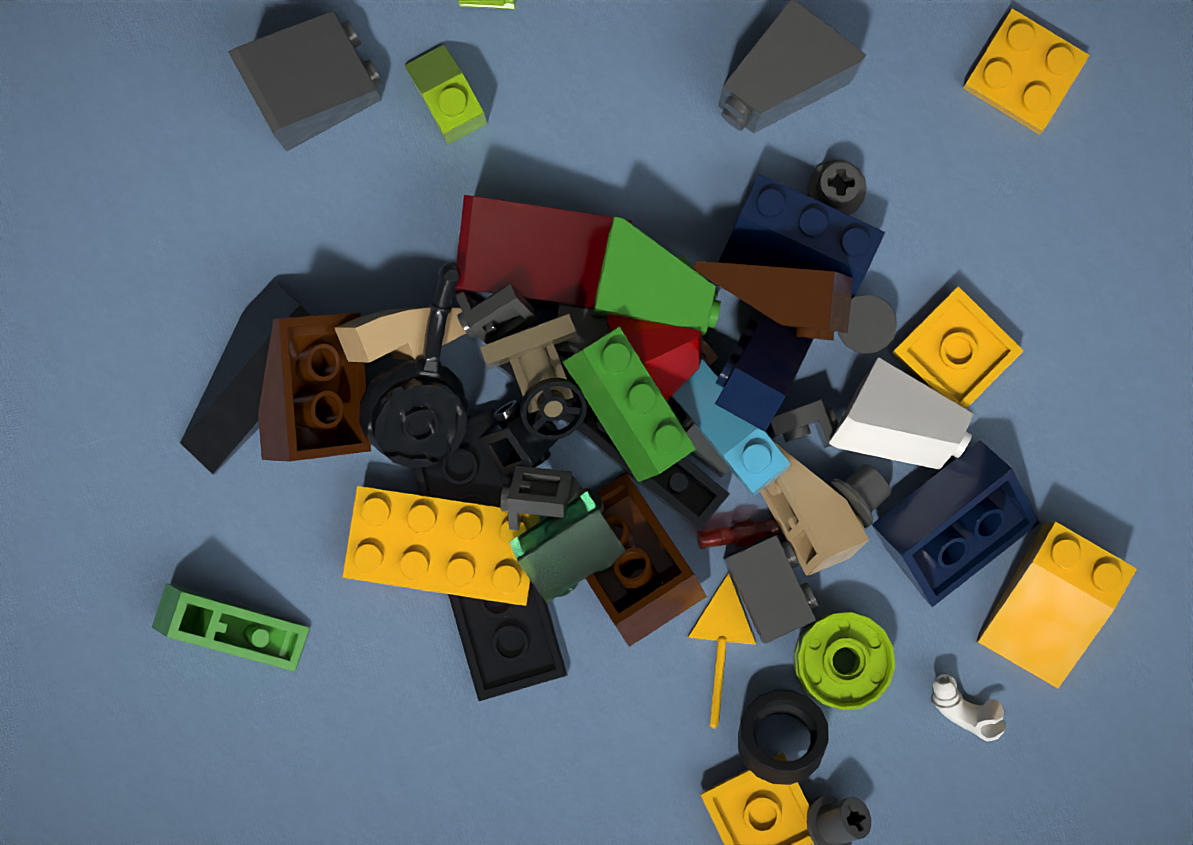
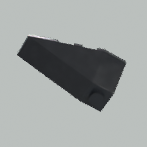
M274 280L241 314L180 442L213 475L259 429L258 410L273 319L311 316Z

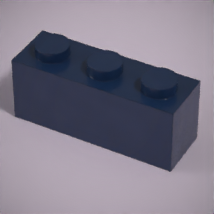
M765 314L759 323L750 319L716 381V384L723 387L715 404L765 432L787 396L813 339L795 337L796 328L783 326Z

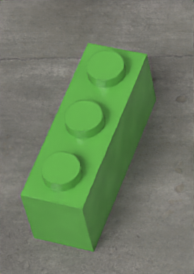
M620 327L563 361V364L638 482L662 473L696 450Z

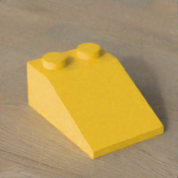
M1056 521L1045 522L1042 524L976 642L1053 687L1059 688L1116 608L1137 568Z

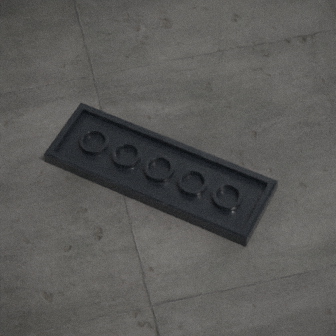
M491 410L467 417L466 434L458 449L450 456L446 452L443 456L437 458L438 463L434 465L412 468L421 496L501 508L502 489L504 484L512 483L510 474L505 476L500 474L478 441V438L495 422ZM535 559L527 606L448 594L478 701L568 676Z

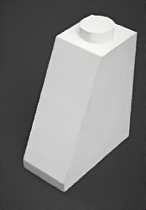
M878 357L859 384L829 444L839 449L940 470L951 455L959 458L968 446L972 434L966 430L974 414Z

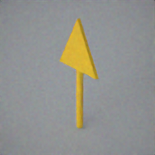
M729 572L688 638L717 641L709 723L713 729L719 725L726 643L735 642L756 645Z

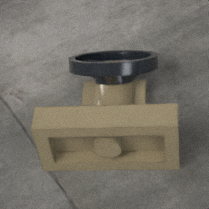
M570 314L480 347L488 370L508 362L511 363L523 395L520 405V415L523 424L532 435L544 440H557L572 434L580 427L587 412L585 397L579 387L566 378L554 346L576 337V330ZM572 391L579 396L580 406L566 401L574 398ZM527 408L529 414L537 412L532 424L527 420ZM565 414L577 415L568 426L556 431L539 430L546 421H557Z

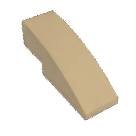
M409 307L384 310L358 317L334 328L348 362L370 363L389 352L393 359L415 360L423 356L425 331L431 308ZM452 308L451 312L448 313L442 346L466 334L457 317L462 312L461 308Z

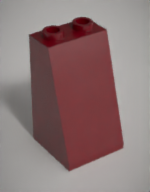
M464 195L456 262L460 269L461 277L460 281L457 282L455 291L459 294L464 290L476 302L482 303L493 293L511 284L533 308L558 310L559 305L593 309L610 226L614 217ZM625 219L632 224V220Z

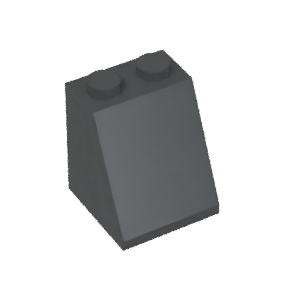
M790 0L723 85L718 107L723 110L721 116L734 128L742 131L746 127L754 134L849 85L855 78L866 54L796 0Z
M334 11L228 51L272 133L286 152L381 101L376 89L377 86L383 84L379 74L370 59L363 63L361 62L354 49L361 45L358 36L349 20L340 24Z

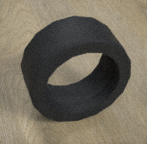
M773 690L758 696L747 706L738 731V751L745 766L756 777L772 784L791 785L807 779L818 769L829 742L828 723L821 708L809 697L793 690ZM772 714H787L799 719L808 728L810 733V746L807 752L801 758L794 761H779L767 756L756 742V729L759 722Z

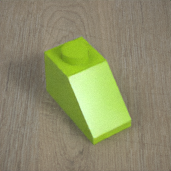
M444 44L404 65L447 146L487 125L482 107Z

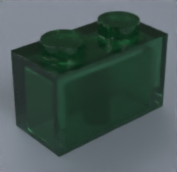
M588 491L567 504L564 518L548 516L509 541L518 563L546 603L555 597L569 594L580 581L596 571H603L609 568L620 555L626 552L616 533Z

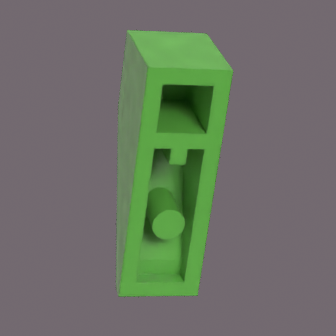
M167 583L152 624L153 629L168 638L294 672L296 671L309 631L307 626Z

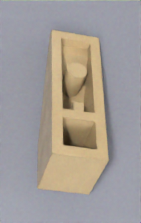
M775 443L791 463L790 469L760 493L786 540L791 545L806 576L850 559L869 541L861 519L854 514L848 501Z

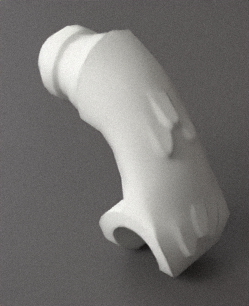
M941 674L935 678L932 684L933 694L931 695V702L946 718L987 742L997 740L1004 733L1006 728L1003 720L1005 712L999 701L989 699L984 705L970 703L963 699L962 694L957 689L955 678L948 674Z

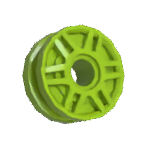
M853 612L826 614L811 622L799 636L793 654L795 675L803 690L816 702L839 710L861 709L877 701L890 686L896 667L894 647L885 630L871 618ZM843 647L852 651L855 657L854 667L846 674H840L833 666L834 654Z

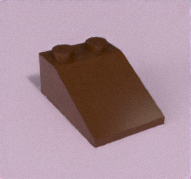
M695 261V271L779 324L796 328L795 337L833 341L834 332L848 333L853 277L835 271Z
M361 312L273 319L258 410L262 460L291 462L371 451V444L366 440L359 423L360 401L366 391L364 362H348L334 328L361 317Z
M625 473L597 491L603 500L604 510L600 520L591 530L576 538H559L630 647L707 596L694 572L628 474Z

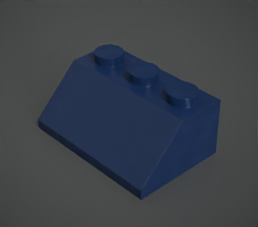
M759 174L718 262L835 271L853 277L852 299L871 265L885 232Z
M979 440L963 452L959 458H956L932 478L925 481L918 489L895 507L888 510L871 525L887 552L927 603L933 607L1040 522L1013 469Z

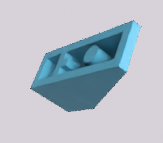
M702 359L699 369L672 397L749 494L755 497L788 471L791 463L766 432L715 404L723 387L716 384L717 375Z

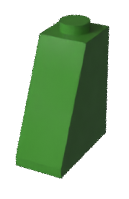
M614 216L610 226L592 315L608 318L610 314L701 330L702 338L707 332V327L715 328L721 301L713 299L715 285L624 218Z

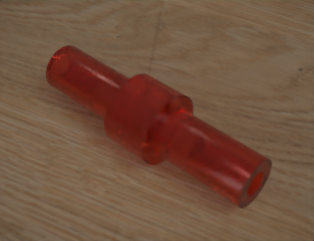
M749 517L732 520L730 526L697 531V542L699 549L735 544L738 548L756 544V539L784 534L775 518L752 521Z

